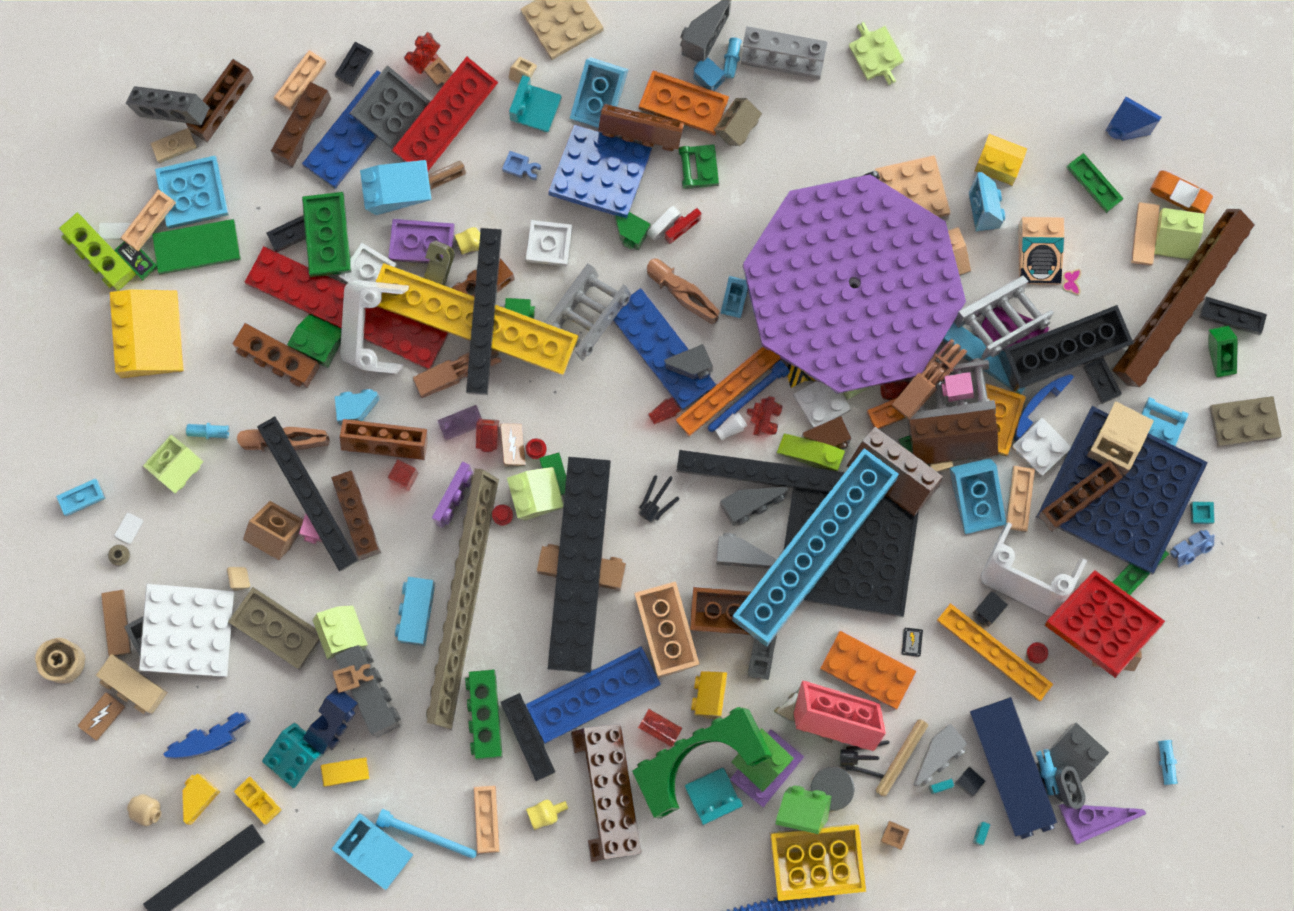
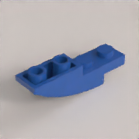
M236 712L227 718L228 722L222 726L218 724L212 727L208 735L201 729L192 730L186 734L185 740L180 743L179 741L172 743L167 747L168 751L163 754L166 758L186 759L216 752L237 741L232 733L249 723L250 719L245 713L239 714V712Z

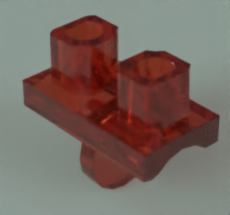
M429 32L424 36H418L415 40L416 49L414 52H407L404 56L408 65L412 66L419 74L423 73L430 61L434 62L439 58L436 52L441 45L433 38L432 33Z
M774 397L762 398L761 403L755 402L753 409H747L746 414L751 416L750 423L755 424L753 435H775L777 433L778 424L770 422L771 415L775 417L780 416L783 406L774 402Z
M648 709L638 726L642 731L670 747L674 745L683 729Z

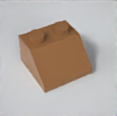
M269 501L249 520L243 540L280 560L290 550L298 537L303 519Z

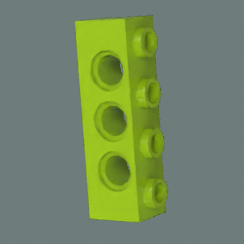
M78 212L59 227L63 233L61 238L69 246L72 243L77 248L75 250L76 254L82 260L87 258L91 262L88 266L95 274L100 272L104 276L101 280L109 288L114 287L119 291L136 276V273ZM87 236L85 241L79 242L80 237ZM95 250H100L99 255L92 256ZM109 264H114L112 270L106 271V267Z

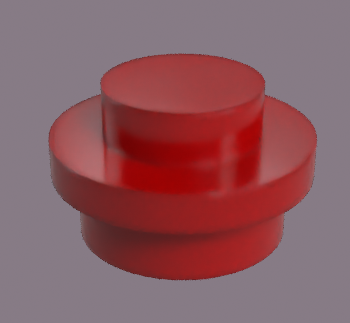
M534 438L527 443L526 453L530 458L537 460L545 456L547 447L543 440Z
M504 504L496 506L492 511L493 521L500 526L508 525L513 519L512 509Z
M1040 642L1032 643L1026 652L1028 659L1034 664L1045 662L1049 654L1047 647Z

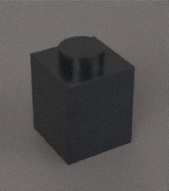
M991 591L972 613L975 615L974 618L978 623L983 626L986 624L989 627L1008 604Z

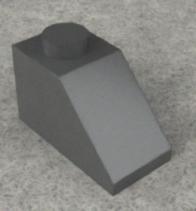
M704 344L664 360L666 369L691 379L699 378L701 380L711 375L710 372H713V365Z

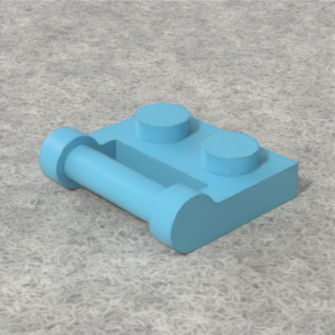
M1148 397L1141 414L1154 420L1148 432L1149 434L1176 446L1189 413L1176 411ZM1151 409L1176 419V425L1150 415Z

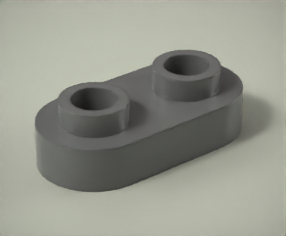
M1062 766L1056 771L1055 779L1063 803L1068 808L1079 809L1084 805L1086 798L1080 778L1075 768Z

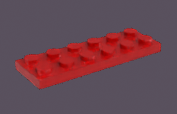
M466 56L391 152L404 162L425 160L427 170L429 171L499 82Z

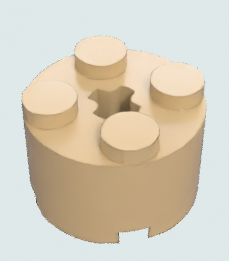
M54 638L45 641L40 645L35 655L39 674L56 683L73 682L82 673L86 659L85 654L77 644L64 638ZM58 658L63 660L61 664L57 661Z

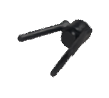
M654 475L644 500L639 506L641 510L638 512L651 523L654 519L658 521L680 499L678 496L675 497L658 512L660 507L656 504L672 481V476H669L654 500L648 502L658 478L657 475Z
M889 740L880 741L878 746L887 745L890 742ZM846 746V749L840 750V766L846 767V770L879 778L884 777L881 773L853 766L858 765V760H879V756L858 755V752L854 751L863 749L857 746Z

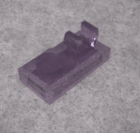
M477 405L437 420L445 441L484 426Z

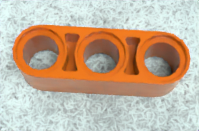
M1164 170L1158 172L1150 188L1154 195L1186 211L1205 215L1213 199L1212 194L1200 188L1194 202L1188 208L1170 199L1179 180H1182L1196 188L1199 187Z

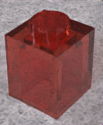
M478 419L476 424V449H481L482 452L497 450L500 420Z
M397 459L387 478L390 483L409 492L419 473L416 468Z

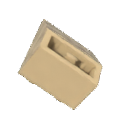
M1115 401L1087 456L1103 465L1110 460L1121 474L1126 475L1131 469L1154 420Z

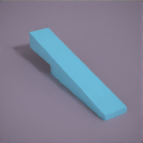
M954 322L942 340L947 344L950 339H953L955 341L953 346L959 344L961 346L960 351L962 349L967 351L963 358L969 362L976 358H982L981 356L986 349L982 340L964 327L958 328ZM998 355L984 359L988 360L989 369L983 371L1012 389ZM1025 388L1017 390L1015 392L1018 394H1022Z

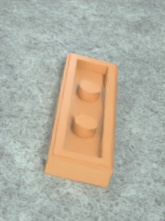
M309 50L274 96V100L291 111L300 100L309 82H313L326 65V61Z
M158 189L121 236V239L139 251L176 202Z
M1138 203L1131 263L1153 265L1160 205Z
M1013 466L1006 523L1012 524L1011 530L1028 531L1035 473L1033 468Z
M496 786L474 787L477 853L500 852Z

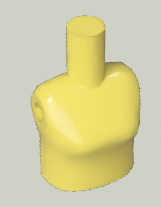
M471 227L454 235L462 255L472 251H479L480 232L477 228Z
M547 799L527 808L526 811L533 829L536 830L556 823L558 820L557 813L567 810L568 806L566 801L553 805Z

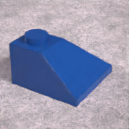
M1125 97L1105 131L1112 138L1122 141L1151 135L1162 117L1132 99Z

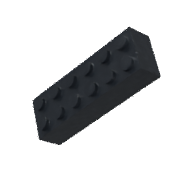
M1118 305L1004 348L998 354V357L1011 388L1015 392L1123 350L1134 344Z

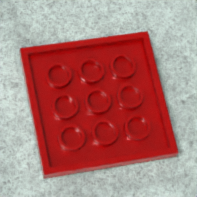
M1094 570L1046 621L1044 626L1116 678L1160 630L1165 620Z

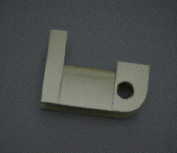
M436 240L429 244L425 258L429 259L424 275L425 279L444 286L446 285L455 256L454 250L450 246Z

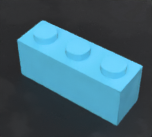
M408 577L407 582L403 583L402 594L405 595L404 603H400L398 613L401 616V622L396 625L395 637H398L400 643L426 645L435 590L434 580Z

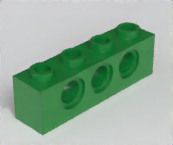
M495 669L469 672V677H465L466 690H470L471 698L467 699V710L472 712V720L468 721L469 733H473L474 742H470L471 755H475L476 760L503 758ZM479 688H486L488 691L487 696L483 699L476 697V692ZM482 709L489 711V717L484 721L478 719V713ZM489 731L491 733V738L488 742L480 741L479 736L481 732Z

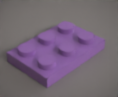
M393 219L388 259L398 262L428 264L429 259L425 258L431 242L436 240L453 249L455 224Z
M463 461L432 516L435 524L443 529L446 524L449 525L454 517L452 513L456 506L459 507L462 503L465 488L471 486L473 471L470 465Z
M772 729L769 730L768 734L794 758L793 761L764 792L754 785L739 769L730 778L731 782L761 807L767 804L804 758L801 753Z

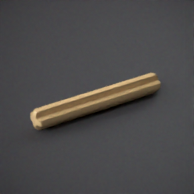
M917 720L877 786L876 792L881 796L887 795L927 729L928 724L924 720Z

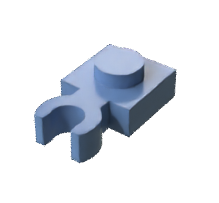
M509 151L502 171L522 178L525 173L530 179L537 180V175L531 173L533 169L541 170V165L535 162L529 164V157Z

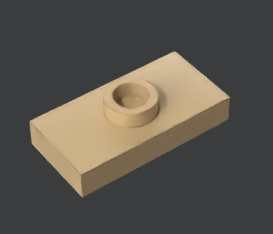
M188 128L150 143L158 163L197 148Z

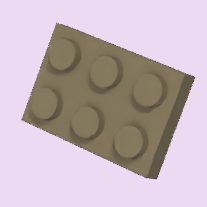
M1274 396L1210 406L1218 447L1279 439L1282 437Z

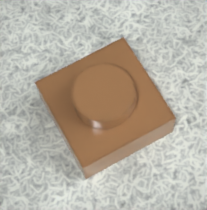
M888 821L881 842L902 850L910 829Z

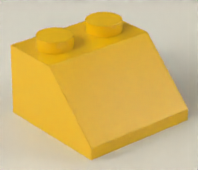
M989 134L974 171L983 172L988 177L1013 186L1027 148Z
M701 671L700 676L695 677L694 689H698L697 698L693 697L691 710L695 711V716L712 719L721 717L727 672Z

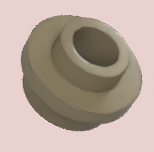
M124 545L113 546L108 553L109 561L116 566L125 565L130 559L129 549ZM118 551H121L122 556L117 559L115 557V554Z

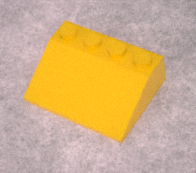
M130 289L110 292L115 373L122 379L184 371L177 290Z
M857 823L825 826L819 834L797 829L769 832L778 901L866 892L860 831Z

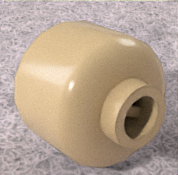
M146 794L133 797L127 806L129 818L142 826H150L161 817L160 802Z

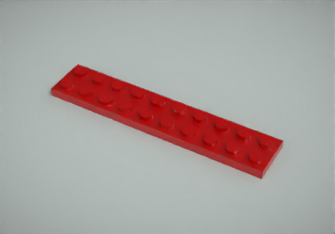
M263 246L244 281L245 284L342 329L344 289L346 284L326 275L310 277L307 266ZM378 306L373 308L366 307L363 340L427 370L432 368L449 335L447 332Z

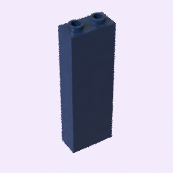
M1012 697L970 711L1015 837L1020 836L1021 839L1033 836V831L1041 829L1042 832L1054 829V824L1058 823Z

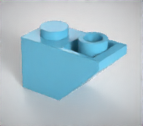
M366 389L358 394L343 392L340 393V396H335L336 417L339 425H342L343 419L363 421L379 401L377 391L373 392L372 389Z

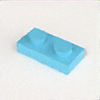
M96 478L56 496L65 516H69L106 499Z

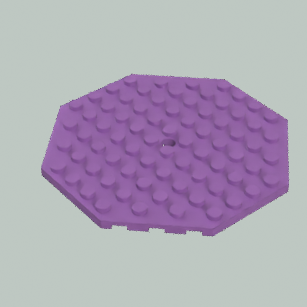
M872 175L789 191L742 265L761 345L767 350L773 351L791 365L800 368L813 379L827 385L837 394L914 378L918 373L922 374L956 319L958 312L966 302L946 221ZM851 278H855L860 282L858 288H852L849 285Z

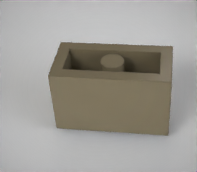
M735 98L714 128V131L729 146H741L747 140L750 131L758 124V119L762 113L747 98Z

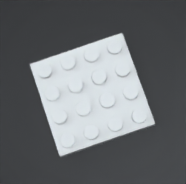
M147 584L139 671L227 677L231 624L228 621L232 617L234 591Z

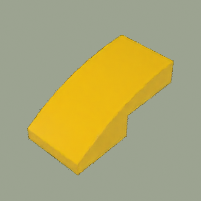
M366 757L320 765L323 787L370 779Z
M250 776L234 791L265 825L282 810Z

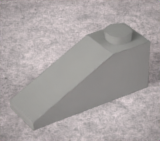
M724 533L723 536L718 538L716 565L770 569L777 560L742 538L736 537V534Z

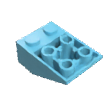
M360 813L332 847L333 851L385 890H387L413 856L411 852Z

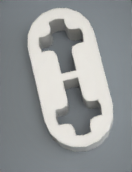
M672 206L651 226L647 235L654 241H657L681 216V213Z

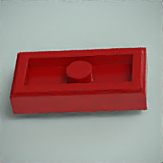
M696 208L687 216L679 217L674 222V226L665 232V240L669 244L673 243L700 222L701 211Z

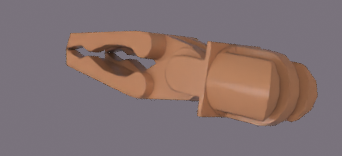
M657 258L649 261L647 274L660 285V289L666 286L668 291L684 308L712 325L717 322L720 311L698 287L674 275V267L671 269L663 261ZM689 297L697 299L704 307L693 303Z
M950 339L938 354H934L935 356L926 365V370L922 374L918 373L892 404V407L908 420L937 390L936 385L940 381H944L945 376L953 372L955 365L967 353L965 349L960 351L961 346L959 344L953 346L955 342L953 339Z
M493 349L491 366L502 362L501 358L497 357L499 355L498 351ZM469 353L460 356L458 360L453 362L447 360L414 376L413 381L420 397L424 398L460 383V379L467 377Z
M299 427L283 428L295 451L329 445V435L325 430ZM258 429L240 431L237 435V442L245 450H262L265 452V447H268ZM297 436L311 437L302 441L291 440Z

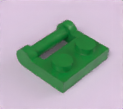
M715 144L679 147L678 153L681 156L684 179L682 187L684 189L719 186ZM689 155H695L698 178L695 180L691 177Z

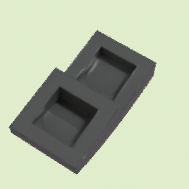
M774 637L767 647L754 638L747 676L769 680L777 637Z

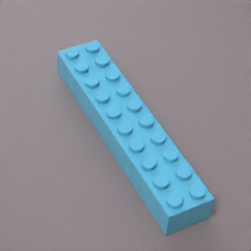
M863 449L735 612L732 621L767 647L891 488L899 474L866 449Z

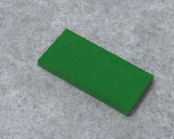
M344 192L302 196L309 276L317 277L351 273Z
M234 219L152 234L159 275L241 260Z

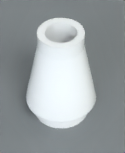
M737 412L735 415L732 413L715 431L721 440H724L727 437L745 431L744 428L748 425L740 413Z

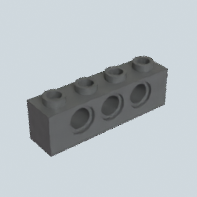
M137 86L133 87L126 101V104L139 117L196 125L202 124L209 110V107L197 94Z

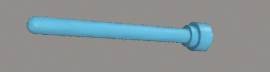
M382 809L378 816L376 825L379 827H394L469 858H475L477 852L471 848L393 818L394 815H391V812Z

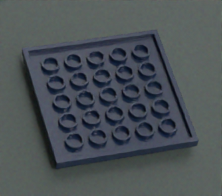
M1091 406L1036 518L1041 520L1039 514L1042 510L1103 465L1087 455L1108 413ZM1148 433L1131 469L1126 475L1121 474L1123 478L1120 482L1058 529L1153 575L1208 462Z

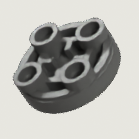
M827 767L820 770L813 777L810 790L812 792L814 790L823 791L826 795L832 796L829 811H837L843 809L851 802L855 787L851 776L845 770L838 767Z

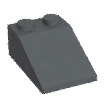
M721 0L691 21L688 28L684 27L680 36L682 39L680 43L682 55L696 62L707 59L730 15L731 0Z
M1078 723L1071 724L1049 749L1053 766L1057 770L1062 766L1075 768L1081 782L1109 754ZM1037 762L1036 764H1037L1038 770H1039V772H1040V771H1041L1040 765H1039V762ZM1052 786L1054 796L1063 802L1061 794H1056L1054 786Z

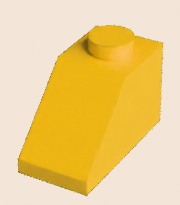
M198 773L191 775L184 783L186 787L182 790L183 821L188 825H192L221 792L202 774Z

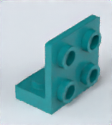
M522 75L509 110L510 121L548 133L562 96L532 86L530 77Z
M295 722L279 734L262 760L267 767L292 788L297 787L310 766L323 756L303 740L306 731Z
M720 768L685 785L702 825L743 807L724 768Z

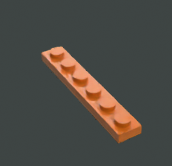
M762 346L678 417L676 423L690 437L782 358Z

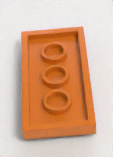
M652 70L640 101L639 109L663 118L684 122L686 126L716 135L714 128L723 117L729 96Z
M839 631L820 668L822 671L896 710L916 673V670L842 631Z

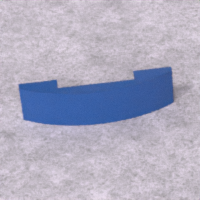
M1072 374L1052 381L1032 398L1019 418L1013 437L1015 442L1033 424L1028 418L1033 410L1050 391L1057 397L1074 378Z

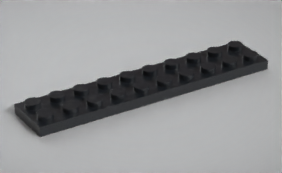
M568 457L548 670L591 674L611 460Z

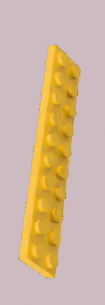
M383 263L376 282L408 285L409 289L403 294L382 292L381 302L377 305L378 307L471 341L474 308L473 296ZM496 305L492 349L564 376L579 336Z

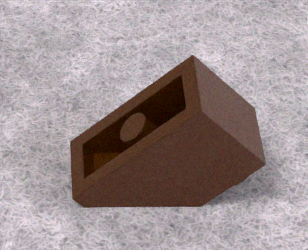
M841 416L805 431L801 438L825 443L841 450L849 447L848 444L852 439Z

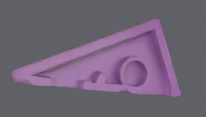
M1065 804L1058 805L1075 845L1146 815L1145 810L1136 808L1083 805L1079 809H1071L1066 807Z

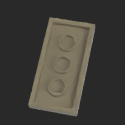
M254 587L251 588L228 621V623L299 670L320 641L316 628Z

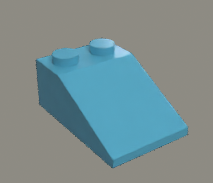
M592 57L586 59L570 119L599 128L603 106L608 104L617 107L629 69Z
M425 160L377 165L360 170L365 210L375 215L431 200L427 163Z
M978 172L969 191L975 231L998 229L1003 221H1005V211L1000 207V201L1002 200L1001 191L997 189L996 182L983 172Z
M988 458L949 468L964 533L969 534L1005 525L1006 518L997 465Z

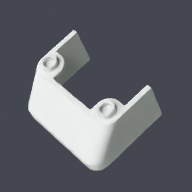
M353 280L345 286L340 356L344 362L366 371L397 374L403 368V364L377 361V356L372 350L363 349L366 307H376L381 302L382 292L403 294L409 289L408 285Z
M1008 522L1004 525L981 572V581L985 586L1045 615L1052 616L1070 596L1087 560H1078L1071 576L1067 574L1057 575L1051 585L1011 567L1015 560V553L1011 547L1003 544L1012 526Z

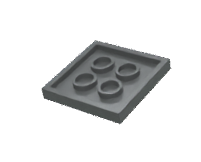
M387 65L349 114L388 147L393 149L430 103V100Z

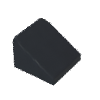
M968 767L955 783L970 797H973L985 783V780L971 767Z

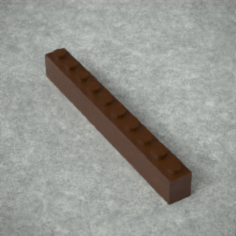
M1241 209L1225 210L1133 340L1134 344L1128 347L1112 371L1127 386L1140 388L1147 381V377L1157 367L1159 360L1169 350L1171 343L1181 333L1186 322L1193 316V312L1204 300L1210 288L1214 286L1221 272L1227 268L1233 255L1238 252L1243 241L1250 235V231L1255 224Z

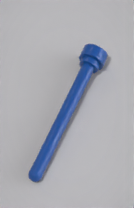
M781 360L776 362L769 375L708 425V431L714 432L732 413H737L777 378H785L790 373L787 366Z

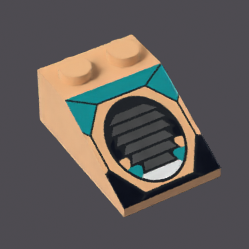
M1022 217L1018 224L1019 277L1024 276L1028 280L1027 284L1061 285L1064 218Z

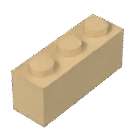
M112 654L96 674L101 679L99 683L109 690L113 687L118 691L116 694L118 697L126 702L130 699L135 703L134 708L143 714L146 711L153 714L168 693Z

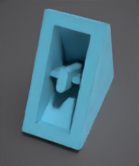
M729 276L721 314L741 318L748 292L746 280Z

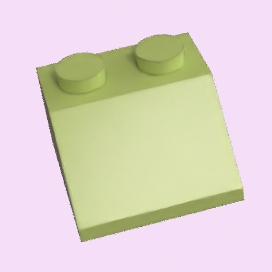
M1162 208L1158 217L1154 255L1191 260L1198 250L1201 240L1204 214Z
M170 435L143 467L171 491L176 493L185 486L186 481L191 475L200 469L203 461L173 435Z
M553 467L525 471L507 478L519 519L526 521L563 508L564 503Z
M353 606L331 608L317 613L312 619L327 659L333 658L335 655L358 644L362 648L368 646Z

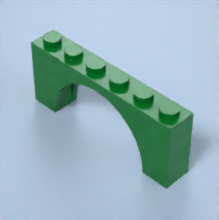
M734 708L729 712V716L713 720L708 728H700L694 731L692 737L680 739L674 743V747L671 749H663L655 754L656 757L650 761L646 759L637 764L638 767L632 770L654 818L662 819L680 809L675 794L676 776L684 758L695 748L712 742L724 743L736 750L745 763L752 767L772 757L749 709Z

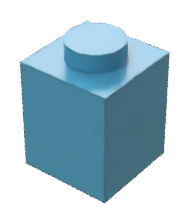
M709 58L699 61L693 69V79L703 88L715 91L725 81L726 73Z

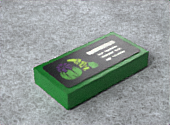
M123 242L114 250L142 281L157 269V265L142 249L137 251L126 242Z

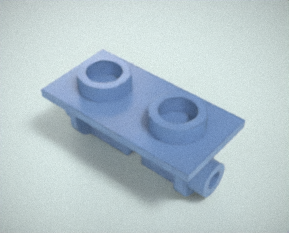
M1200 530L1188 538L1192 545H1189L1184 540L1172 547L1170 554L1174 559L1178 558V567L1184 564L1188 565L1200 554H1206L1212 550L1215 536L1214 534L1210 536L1207 530Z

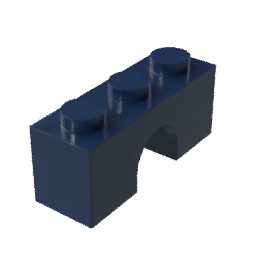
M336 688L324 699L318 710L322 715L309 726L303 740L322 755L329 749L333 750L340 742L338 737H341L348 728L346 723H349L355 716L354 709L358 703L345 692L338 693Z

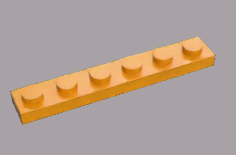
M951 603L937 619V622L1040 702L1053 686V683Z

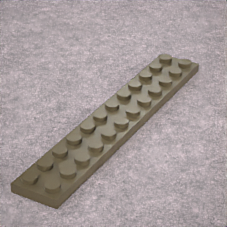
M475 468L474 474L471 477L472 487L467 498V513L463 519V534L459 540V555L455 560V576L451 581V596L447 602V617L442 628L443 638L438 649L439 659L434 669L435 680L430 690L431 701L426 711V723L446 729H452L492 520V511L499 483L498 478L483 469Z

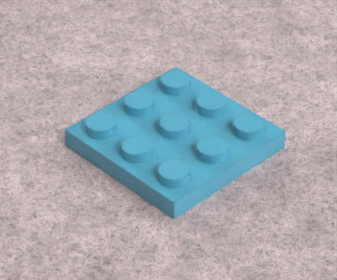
M216 156L155 169L159 190L176 202L165 216L168 229L229 215Z

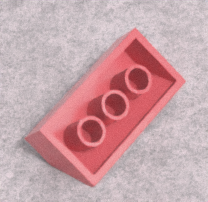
M807 681L801 682L794 710L796 729L854 745L862 749L871 751L876 749L886 734L880 703Z

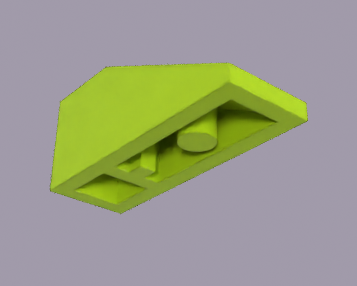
M786 433L783 434L777 450V454L818 469L838 471L845 453L844 450L831 445Z

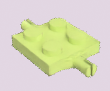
M864 22L861 25L858 24L857 28L862 36L850 43L849 48L867 81L876 76L884 75L888 85L895 83L896 80L891 71L894 67L904 63V59L886 26L869 32Z

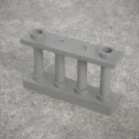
M746 26L741 64L820 79L827 41Z
M588 263L544 321L546 324L562 329L561 326L564 322L570 319L589 331L582 341L578 339L575 345L577 347L575 352L582 361L592 353L594 345L621 308L628 304L631 296L630 291L624 284L617 291L598 280V273ZM594 286L613 297L607 307L585 295L590 287ZM578 303H583L601 314L595 324L573 312Z
M1024 276L963 308L958 312L954 320L958 328L965 324L967 326L970 325L985 344L986 349L981 356L983 360L990 356H997L1005 347L1037 329L1043 330L1051 323L1050 319L1054 312L1050 310L1042 315L1024 293L1028 283ZM1013 297L1015 299L1018 298L1034 320L1026 324L1010 305L1009 299ZM997 306L1002 307L1018 329L1010 333L994 314L993 308ZM981 315L986 316L1002 338L993 342L977 322V317Z
M976 358L971 360L970 363L957 364L953 368V372L949 374L956 375L975 371L979 396L977 403L969 404L964 399L958 400L956 406L948 407L945 405L942 382L940 381L936 385L935 397L937 406L935 409L927 410L923 405L911 419L994 409L996 414L995 400L990 401L987 398L983 370L989 369L988 360ZM914 378L905 379V382H910Z

